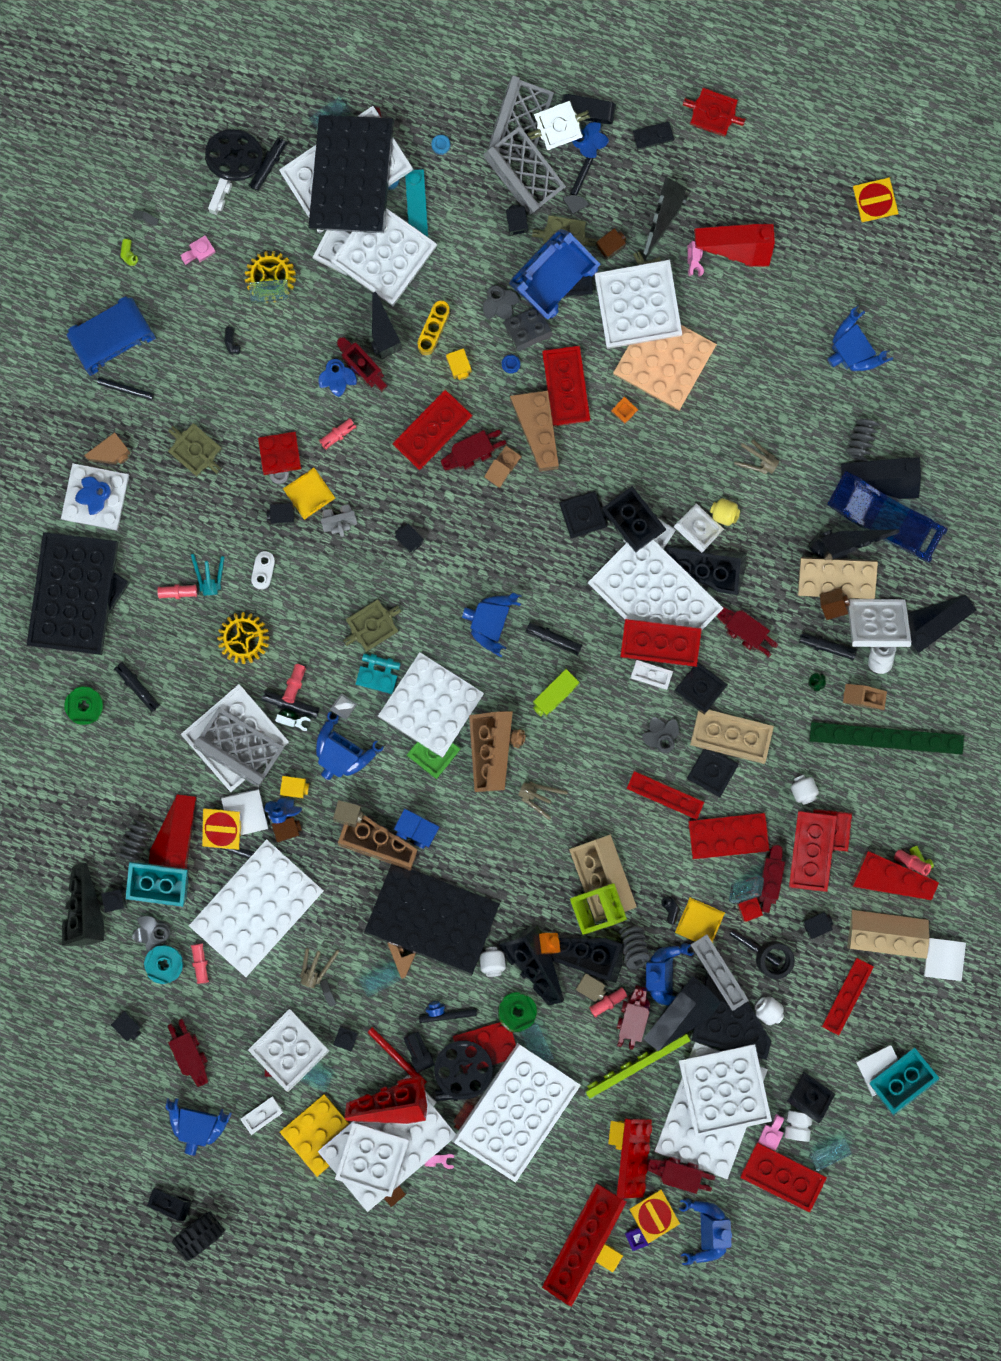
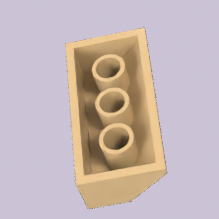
M611 834L569 849L585 893L614 883L624 912L637 907ZM596 894L588 897L587 900L595 922L606 919L599 895Z
M852 910L847 948L927 959L929 920Z

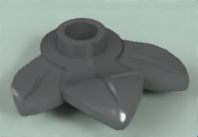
M499 285L491 286L487 291V300L483 304L485 317L491 319L497 314L501 319H510L512 316L511 305L520 302L517 294L512 290H504ZM498 292L500 296L498 298H494L493 293Z
M653 717L649 724L650 732L642 734L643 741L649 747H656L660 752L668 753L675 746L674 739L679 734L678 723L676 719H672L665 724L662 720ZM663 740H667L669 742V745L667 747L662 746L661 743Z
M140 916L137 918L140 927L135 930L132 939L137 942L146 943V951L148 953L155 946L161 945L162 941L169 937L170 929L168 925L157 922L152 916ZM162 929L164 933L159 934L157 930Z

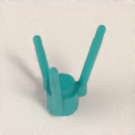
M191 554L199 588L203 592V596L218 595V590H221L224 556L220 558L217 581L215 583V579H210L209 562L205 561L206 580L202 581L195 555Z

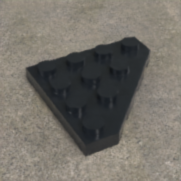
M708 974L705 986L719 999L721 1004L709 1019L694 1028L691 1041L726 1050L755 1044L758 1058L767 1060L772 1041L748 1001L732 1011Z

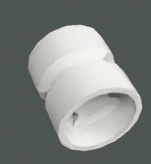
M871 647L868 658L869 668L879 674L889 672L893 666L896 647Z
M788 1110L787 1121L790 1124L786 1126L785 1138L809 1142L811 1130L808 1127L812 1125L813 1119L801 1111Z

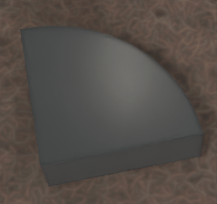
M569 195L563 197V201L572 215L589 206V203L580 196Z
M134 210L132 215L133 218L139 221L144 220L152 226H157L159 219L144 211Z
M327 979L320 981L323 995L330 1007L336 1005Z

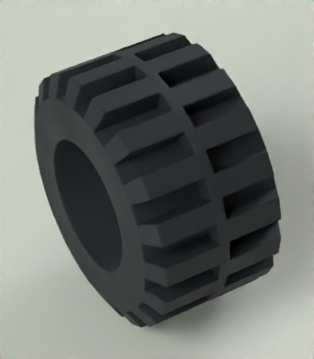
M211 1211L206 1212L176 1235L172 1243L182 1257L189 1261L220 1238L225 1229Z

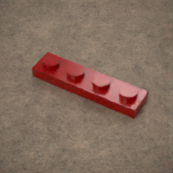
M635 771L626 788L695 820L698 819L705 803Z
M855 958L821 1027L838 1036L840 1035L874 966Z

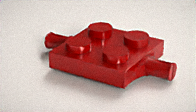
M702 88L696 102L685 98L682 105L693 109L690 125L723 137L726 136L728 128L732 123L743 127L745 122L744 118L735 116L738 100Z

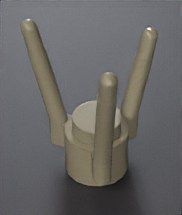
M751 440V442L765 456L746 444L741 443L743 448L762 459L760 463L762 468L738 461L734 462L735 465L759 471L765 475L767 472L772 474L779 463V460L775 459L776 456L770 454L755 440Z
M531 781L529 784L524 782L518 796L522 797L521 801L529 804L537 812L550 820L551 817L531 801L536 797L549 804L552 802L550 799L537 794V789L565 795L568 792L538 785Z
M306 948L300 974L302 978L300 983L310 988H315L316 984H320L322 977L335 960L339 950L334 952L319 976H317L318 972L314 970L321 952L317 951L311 969H307L309 948Z

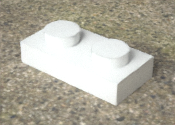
M220 178L208 207L210 213L217 215L218 211L223 210L225 200L223 199L225 194H229L232 188L231 181Z
M636 660L630 679L667 690L673 671Z
M272 1096L240 1120L252 1135L281 1115L283 1110Z

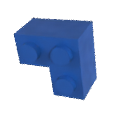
M404 809L394 830L397 831V836L405 840L409 837L415 840L414 845L424 849L425 846L430 847L440 827Z

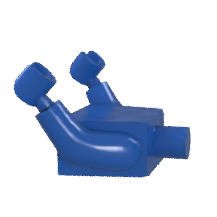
M859 305L851 310V313L842 322L833 337L832 342L834 345L832 349L835 354L827 358L833 368L842 363L845 369L866 371L893 360V357H886L887 352H890V350L882 351L880 355L876 356V352L859 326L855 325L858 318L865 314V311L860 314L857 312Z
M512 593L510 595L488 597L483 599L481 603H478L476 610L467 607L464 609L462 618L472 621L470 629L474 639L482 647L499 657H502L500 650L503 648L506 650V647L498 642L509 611L507 606H520L521 603L517 602L518 597H522L520 594Z
M332 712L328 713V722L326 721L320 730L316 744V755L319 758L318 764L324 768L321 775L327 780H331L333 775L341 778L343 774L345 776L355 774L363 769L384 748L382 746L380 750H377L375 744L378 741H375L371 745V749L364 752V750L335 731L332 732L333 725L339 721V715L334 720L330 719Z
M683 943L680 947L669 946L659 948L653 954L651 960L646 963V988L657 1003L669 1006L676 998V996H673V958L671 957L678 956L680 953L692 956L694 952L687 951L691 944Z
M167 1098L165 1106L169 1112L174 1135L178 1137L179 1141L187 1142L184 1153L193 1156L196 1155L198 1145H210L217 1140L232 1113L225 1115L223 1113L224 1109H221L219 1115L184 1107L180 1110L177 1098L175 1102H170L169 1098Z
M689 1198L680 1200L679 1202L686 1204V1207L679 1208L680 1211L685 1212L693 1208L694 1211L701 1212V1248L706 1250L695 1255L691 1253L681 1254V1256L688 1257L687 1263L681 1264L691 1265L694 1261L701 1263L721 1258L726 1253V1248H731L732 1246L730 1219L714 1203L695 1201L693 1203Z

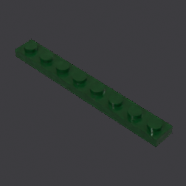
M811 722L809 742L963 755L964 735Z

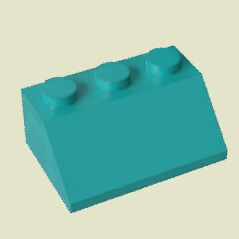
M129 862L126 899L184 906L188 890V869Z
M913 1048L872 1080L869 1085L889 1112L895 1116L936 1084L940 1078L916 1048Z

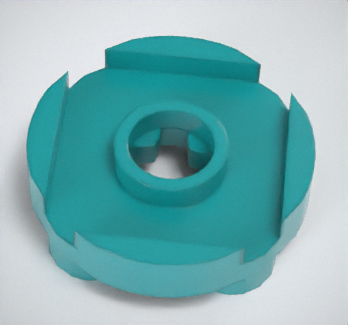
M157 945L146 955L144 968L148 977L153 982L167 984L176 980L181 974L183 957L176 948L170 945ZM164 959L167 960L169 967L161 969V965L158 962Z

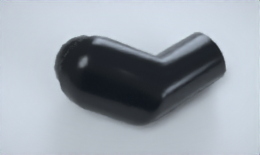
M226 327L224 343L228 353L238 355L240 354L241 347L239 344L234 345L235 329L233 327Z
M667 896L661 900L662 906L668 912L666 923L675 925L679 906L673 898Z

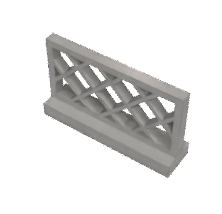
M512 76L509 80L487 151L501 141L505 133L507 135L510 134L507 128L509 123L515 121L517 126L521 127L518 119L527 115L531 125L523 128V131L532 127L534 130H537V122L534 123L530 113L536 110L541 112L544 106V110L549 109L554 92L519 80V77ZM520 86L528 88L531 95L522 99L519 93ZM540 93L548 96V101L542 105L539 104L536 95ZM533 98L537 107L528 111L524 101ZM521 103L525 113L516 116L513 108ZM540 137L531 140L535 147H537ZM501 146L497 148L499 153L508 156L507 150L502 149ZM514 147L512 149L511 157L521 158L519 148ZM530 150L529 158L524 157V159L533 160L534 153L532 150Z
M520 126L483 154L484 158L519 204L525 207V212L528 215H531L566 187ZM517 132L523 139L522 145L512 144L513 135ZM501 145L509 146L508 156L501 155L497 148ZM512 147L522 149L521 158L511 157ZM525 149L532 150L534 160L524 159ZM511 160L520 162L519 171L511 169ZM524 162L533 164L532 173L523 172ZM536 164L544 166L546 169L545 176L536 174ZM522 175L532 177L531 187L524 186ZM535 178L545 179L544 189L534 187ZM548 180H554L559 188L555 191L548 190ZM534 191L543 192V200L540 203H537L534 199Z
M218 707L199 738L194 742L195 749L260 788L263 780L284 749L278 743ZM219 714L227 717L228 725L217 727L216 719ZM238 725L243 727L245 735L233 737L231 727ZM229 728L231 738L220 740L218 730ZM216 730L217 741L209 742L204 739L207 732ZM255 735L259 737L261 745L250 747L248 737ZM246 738L248 748L236 750L234 740ZM232 741L234 751L225 752L222 750L221 743ZM273 746L278 750L274 756L266 757L264 747ZM262 748L264 758L253 760L251 750ZM249 751L251 761L241 762L238 759L237 753ZM265 761L266 769L263 774L255 770L254 763Z

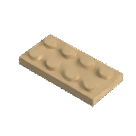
M800 557L798 596L820 597L819 594L842 588L844 595H848L849 598L875 599L878 561L840 558L824 560V558Z
M708 710L705 715L698 711L690 745L765 764L774 726Z

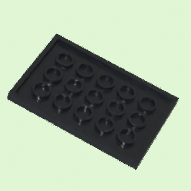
M319 115L308 226L310 230L384 233L394 131L393 118Z
M43 532L27 646L95 655L103 654L118 541Z
M391 864L364 934L472 976L500 903L413 869L408 870Z

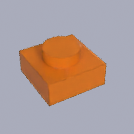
M625 397L611 410L624 424L638 411Z
M558 933L539 934L541 953L555 954L560 952Z

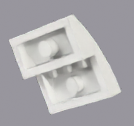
M259 789L221 797L224 810L240 811L241 835L268 829Z
M929 938L924 976L962 981L966 943Z
M891 1045L856 1061L872 1097L876 1093L869 1083L898 1061Z

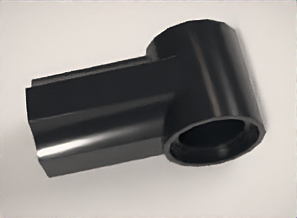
M419 1031L403 1038L417 1073L435 1066Z

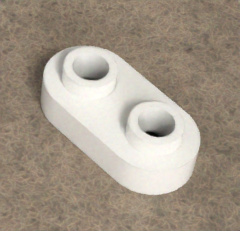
M261 552L255 559L251 582L259 590L268 588L271 583L275 559L269 552ZM263 558H268L267 564H262ZM260 576L264 577V582L262 583L257 581Z

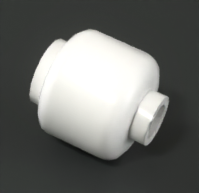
M805 775L794 779L795 783L791 785V790L798 803L805 805L817 799L816 796L819 794V791L812 777L806 778Z
M497 947L486 948V951L480 955L481 971L488 977L500 976L501 972L506 969L504 953L497 950Z
M763 997L755 1005L756 1016L767 1025L778 1024L784 1018L783 1005L773 997Z

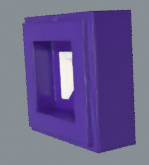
M639 1227L625 1233L632 1251L651 1244V1242L647 1243Z

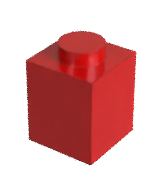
M757 897L737 903L743 922L763 916Z

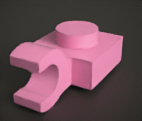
M203 236L189 245L190 251L180 256L186 265L196 258L200 263L216 252L207 237Z
M695 241L687 245L688 275L692 276L693 269H697L698 276H702L704 269L699 264V261L702 258L703 251L695 248Z
M776 1114L771 1126L765 1124L758 1143L776 1151L783 1136V1132L779 1130L784 1121L782 1116Z
M435 1154L425 1163V1166L436 1167V1163H442L445 1168L452 1169L454 1165H448L446 1160L447 1158H454V1155Z

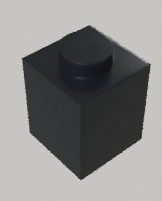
M520 205L510 206L506 210L509 236L528 233L525 207H520Z
M293 503L270 504V510H267V521H271L272 526L295 525Z
M409 523L406 526L401 525L395 531L397 534L395 539L411 555L425 542Z
M123 889L101 894L105 913L127 908Z
M825 912L802 921L809 939H814L833 930L831 925H834L832 918L829 914L826 915Z
M127 1010L111 1024L126 1041L130 1039L134 1041L141 1035L140 1029L143 1027Z
M340 1026L333 1045L352 1052L359 1032Z

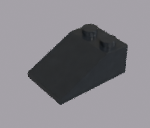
M375 291L372 293L373 341L370 343L375 355H380L381 359H384L402 350V346Z
M633 486L601 508L607 520L635 553L666 531V528Z

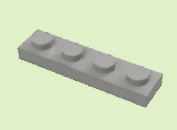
M706 934L692 943L691 947L731 1010L733 1011L749 1001L708 935Z

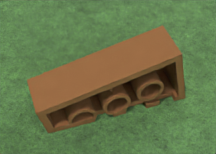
M548 391L510 396V402L539 472L558 469L559 464Z
M490 712L469 715L475 792L505 790L512 712Z
M363 815L361 823H357L356 827L344 825L338 840V846L408 870L412 869L417 855L416 848L393 835L382 826H379L365 815Z

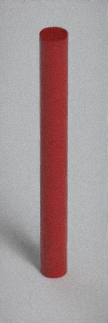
M373 1027L367 1032L411 1077L421 1076Z

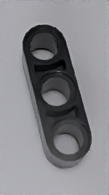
M563 94L561 104L571 100L573 109L577 114L588 110L590 118L585 119L586 121L608 125L613 124L616 111L615 103L578 95Z

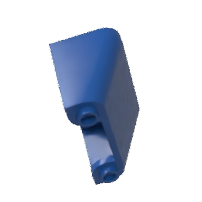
M560 229L513 276L509 284L548 320L559 312V305L557 303L583 276L592 277L595 275L601 264L570 232Z
M125 296L117 301L118 304L79 326L74 325L68 329L66 336L90 376L99 372L97 370L99 365L103 367L106 362L135 345H142L140 341H147L149 343L156 339L132 297L128 298Z

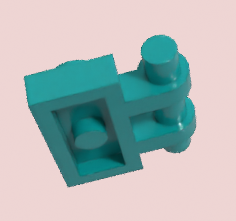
M364 653L362 661L369 662L368 668L360 666L355 685L393 694L398 676L390 674L391 669L399 670L401 663L395 662L391 658L384 659L377 657L376 654L369 655ZM375 664L386 667L385 672L374 670Z

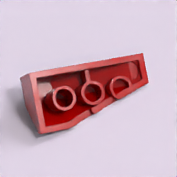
M749 224L694 229L695 248L727 257L732 261L742 262L749 267H768L770 265L775 244L774 224Z
M176 795L150 849L148 864L187 869L196 797Z
M422 1076L397 1081L398 1085L388 1089L383 1087L379 1093L372 1096L367 1094L346 1103L345 1120L400 1124L426 1121L427 1100Z

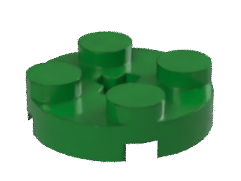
M78 687L66 697L64 709L67 716L74 723L90 725L99 720L103 713L104 703L100 694L94 689ZM84 700L86 704H89V708H86V711H82V708H79V704H82Z
M518 992L508 994L498 1006V1018L501 1024L510 1032L525 1031L532 1026L536 1019V1004L531 997ZM515 1007L517 1010H522L520 1017L513 1014Z

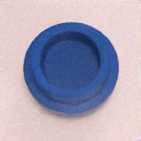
M515 355L505 356L501 364L502 369L509 374L516 373L520 369L519 358Z
M433 1001L425 1008L430 1017H435L444 1013L443 1009L445 1006L439 1001Z

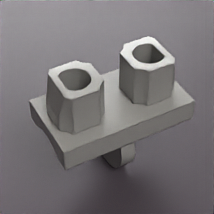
M349 505L341 506V514L334 515L332 509L322 511L321 524L324 532L332 531V534L340 532V536L345 537L344 531L351 530L350 526L357 525L355 513Z

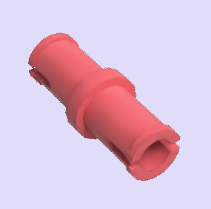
M348 418L337 428L333 427L330 433L319 439V442L327 450L338 440L342 441L343 437L355 429L356 426Z
M175 584V586L158 587L159 599H180L181 597H197L198 595L196 584L186 586Z
M300 664L294 665L292 675L287 680V688L282 697L285 702L294 703L298 689L302 686L301 681L306 671L305 666Z
M898 850L895 853L894 859L906 865L908 869L916 870L925 876L930 873L931 865L919 860L918 856L910 855L903 850Z
M203 943L191 945L194 961L192 967H195L197 984L209 982L206 968L208 962L205 960Z
M620 987V989L612 994L603 996L602 1000L590 1006L589 1009L596 1018L609 1008L612 1010L614 1005L627 999L628 996L624 989Z

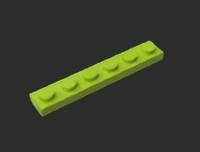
M684 1034L660 1051L655 1049L649 1054L647 1051L637 1056V1061L624 1063L620 1066L621 1070L616 1073L611 1071L603 1076L605 1079L597 1082V1080L587 1085L588 1089L585 1090L589 1099L690 1042L688 1035Z

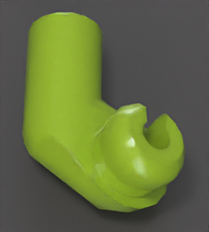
M122 239L120 257L127 265L134 266L138 263V257L130 251L132 241Z
M918 846L909 849L911 855H916L919 857V860L930 864L931 869L934 867L931 859L924 860Z

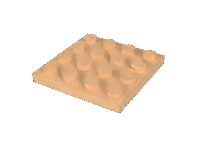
M681 325L682 336L629 345L613 373L615 376L680 411L717 345Z

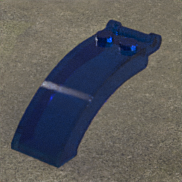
M847 471L844 472L827 503L830 508L864 530L898 529V534L883 540L927 563L931 562V556L939 541L948 531L946 527L934 522L931 518L893 500L867 484L861 478ZM931 529H934L936 533L925 553L920 551Z

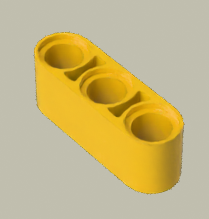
M437 301L433 305L418 339V350L422 355L427 356L434 352L449 318L450 309L445 301ZM439 307H444L446 313L439 315L436 313V310ZM432 324H436L439 327L436 332H431L428 328ZM425 341L431 343V347L427 350L421 347V344Z

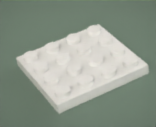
M386 208L384 233L352 232L331 260V263L371 292L376 291L378 297L393 307L435 250L437 244Z
M670 260L595 274L607 349L682 336Z
M419 652L378 717L443 758L484 693Z
M240 684L181 733L182 737L230 792H233L240 786L245 779L194 748V742L199 738L218 707L282 747L289 743L286 737ZM219 714L216 719L217 727L228 725L227 717ZM239 725L231 727L233 737L245 735L243 727ZM229 728L218 730L220 740L231 738ZM216 730L207 732L204 739L209 742L217 741ZM256 735L248 737L250 747L261 745L260 738ZM246 738L234 740L236 750L248 748ZM232 741L221 743L222 750L225 752L234 751ZM273 746L264 747L266 757L274 756L278 750ZM262 748L251 750L253 760L264 758ZM249 751L237 753L238 759L241 762L251 761ZM265 761L254 763L255 770L257 771L262 767Z
M755 1044L678 1060L695 1138L772 1121Z

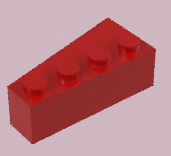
M865 851L850 887L932 900L939 882L874 853Z

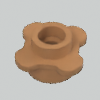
M522 729L513 730L510 737V744L513 747L519 749L520 745L524 744L526 735H524L525 731Z

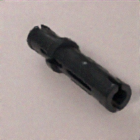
M280 137L276 138L270 151L266 152L267 156L250 184H248L250 188L259 192L276 162H279V156L288 144Z
M531 621L525 633L541 639L540 641L542 642L546 641L577 656L582 647V644L550 631L548 627L545 629Z
M803 631L798 641L799 644L813 647L816 651H826L852 661L857 652V649L823 639V636L819 635L816 637Z
M124 662L118 664V667L114 668V671L125 681L124 684L132 689L151 713L161 705L137 679L138 676L128 669Z
M265 689L261 701L276 705L279 709L285 708L317 719L320 707L297 700L294 703H287L282 699L284 694L279 695Z

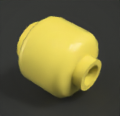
M721 498L717 503H713L710 513H713L712 517L715 522L730 526L732 523L735 524L737 522L740 509H738L737 503Z

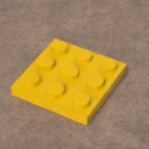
M324 1094L282 1129L280 1133L317 1177L329 1167L318 1151L349 1125V1122L345 1120L344 1116Z

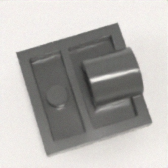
M535 308L503 322L518 352L553 336L545 318Z

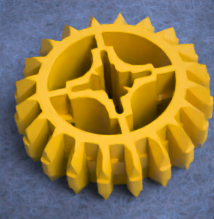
M267 251L264 252L265 257L257 254L259 260L256 261V259L252 258L251 261L254 265L247 264V268L251 270L245 271V276L248 277L245 279V283L249 284L247 289L253 290L252 296L258 294V300L260 301L264 296L267 303L269 302V297H272L273 302H276V296L283 300L282 293L288 296L289 291L287 288L293 290L294 286L290 283L296 282V279L291 277L296 275L295 270H291L294 267L293 264H288L289 259L287 257L282 260L283 254L281 253L276 257L275 251H272L271 256L268 255ZM267 263L278 264L277 266L275 265L272 268H267L264 266V264ZM282 269L286 272L283 284L278 279ZM257 270L263 275L258 286L255 283ZM266 273L273 275L275 281L270 278L268 279ZM270 285L278 288L272 291L263 290V288Z
M242 612L240 619L237 614H234V621L228 617L227 620L230 624L227 625L223 622L222 626L226 628L225 631L222 629L218 631L224 635L217 637V640L224 641V643L218 645L219 648L226 647L222 654L225 655L229 652L230 654L227 657L229 660L235 656V663H238L240 658L242 664H246V658H248L250 663H253L252 656L259 660L260 657L257 653L265 654V651L261 648L262 646L266 648L269 646L267 643H263L264 640L270 639L269 636L263 635L269 632L268 629H261L265 626V623L257 624L260 618L256 617L252 620L253 614L251 613L246 618L245 613ZM242 623L253 625L257 631L246 632ZM236 626L237 635L228 640L231 629ZM241 631L245 636H249L246 638V646L242 641H238L241 638ZM259 636L257 646L251 651V640ZM242 645L245 654L234 652L230 646Z

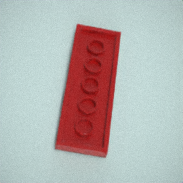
M596 1183L542 1286L543 1289L572 1307L627 1201L617 1198L616 1194Z

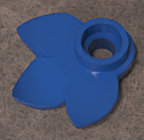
M589 123L581 130L584 137L572 141L573 145L579 148L581 154L587 158H595L597 156V149H602L609 143V139L599 132L601 128L600 123Z
M339 359L328 361L326 370L320 374L318 379L320 388L329 386L332 393L337 397L344 393L346 384H357L353 370L345 367ZM333 365H337L339 367V370L337 372L332 371Z
M94 477L81 479L84 488L77 492L75 501L79 504L88 505L89 514L95 515L103 510L105 500L111 495V488L107 483L99 482ZM100 488L103 489L102 495L99 494Z
M282 797L277 802L269 801L265 804V811L273 823H282L286 821V817L295 816L302 810L301 807L294 806V799L292 797Z

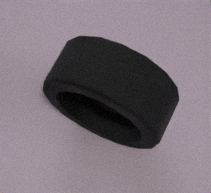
M767 942L759 948L756 954L757 968L762 974L771 979L785 978L794 967L795 958L792 950L781 942ZM773 949H780L786 957L783 967L778 971H770L765 966V958L768 952Z

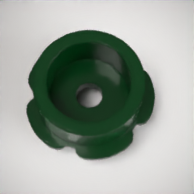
M814 673L810 676L808 684L814 691L818 692L825 687L826 677L824 674Z

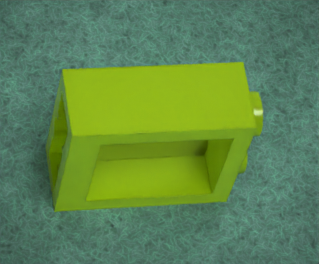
M565 669L533 701V710L540 717L542 715L547 717L580 682Z
M614 883L570 898L582 935L627 920ZM596 894L599 895L607 918V922L598 925L594 923L586 898Z

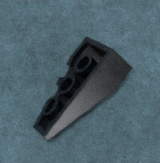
M920 457L841 464V481L843 484L867 489L897 499L919 498Z
M963 595L907 613L911 636L910 649L915 655L977 611L968 597Z
M538 925L519 931L498 945L507 961L511 965L515 963L522 971L520 975L524 979L526 977L530 979L534 984L533 989L548 1006L562 1003L564 997L550 953H541L539 934H542Z
M559 938L560 952L550 953L552 961L616 983L622 967L623 944L606 938Z
M692 976L643 1040L657 1051H660L709 1019L721 1002L705 985Z

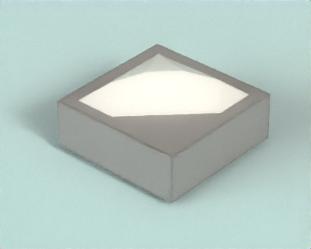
M341 694L330 710L347 720L357 706V703Z

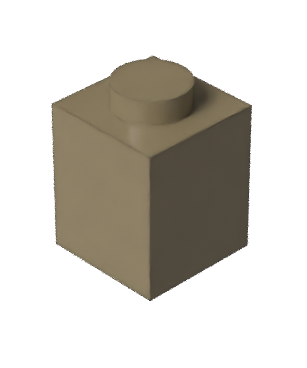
M338 800L333 822L356 827L357 823H361L364 812H361V806Z
M587 973L583 975L575 990L595 1002L597 999L601 1000L607 991L604 989L606 985Z

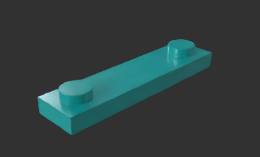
M424 169L412 170L405 175L408 224L428 237Z

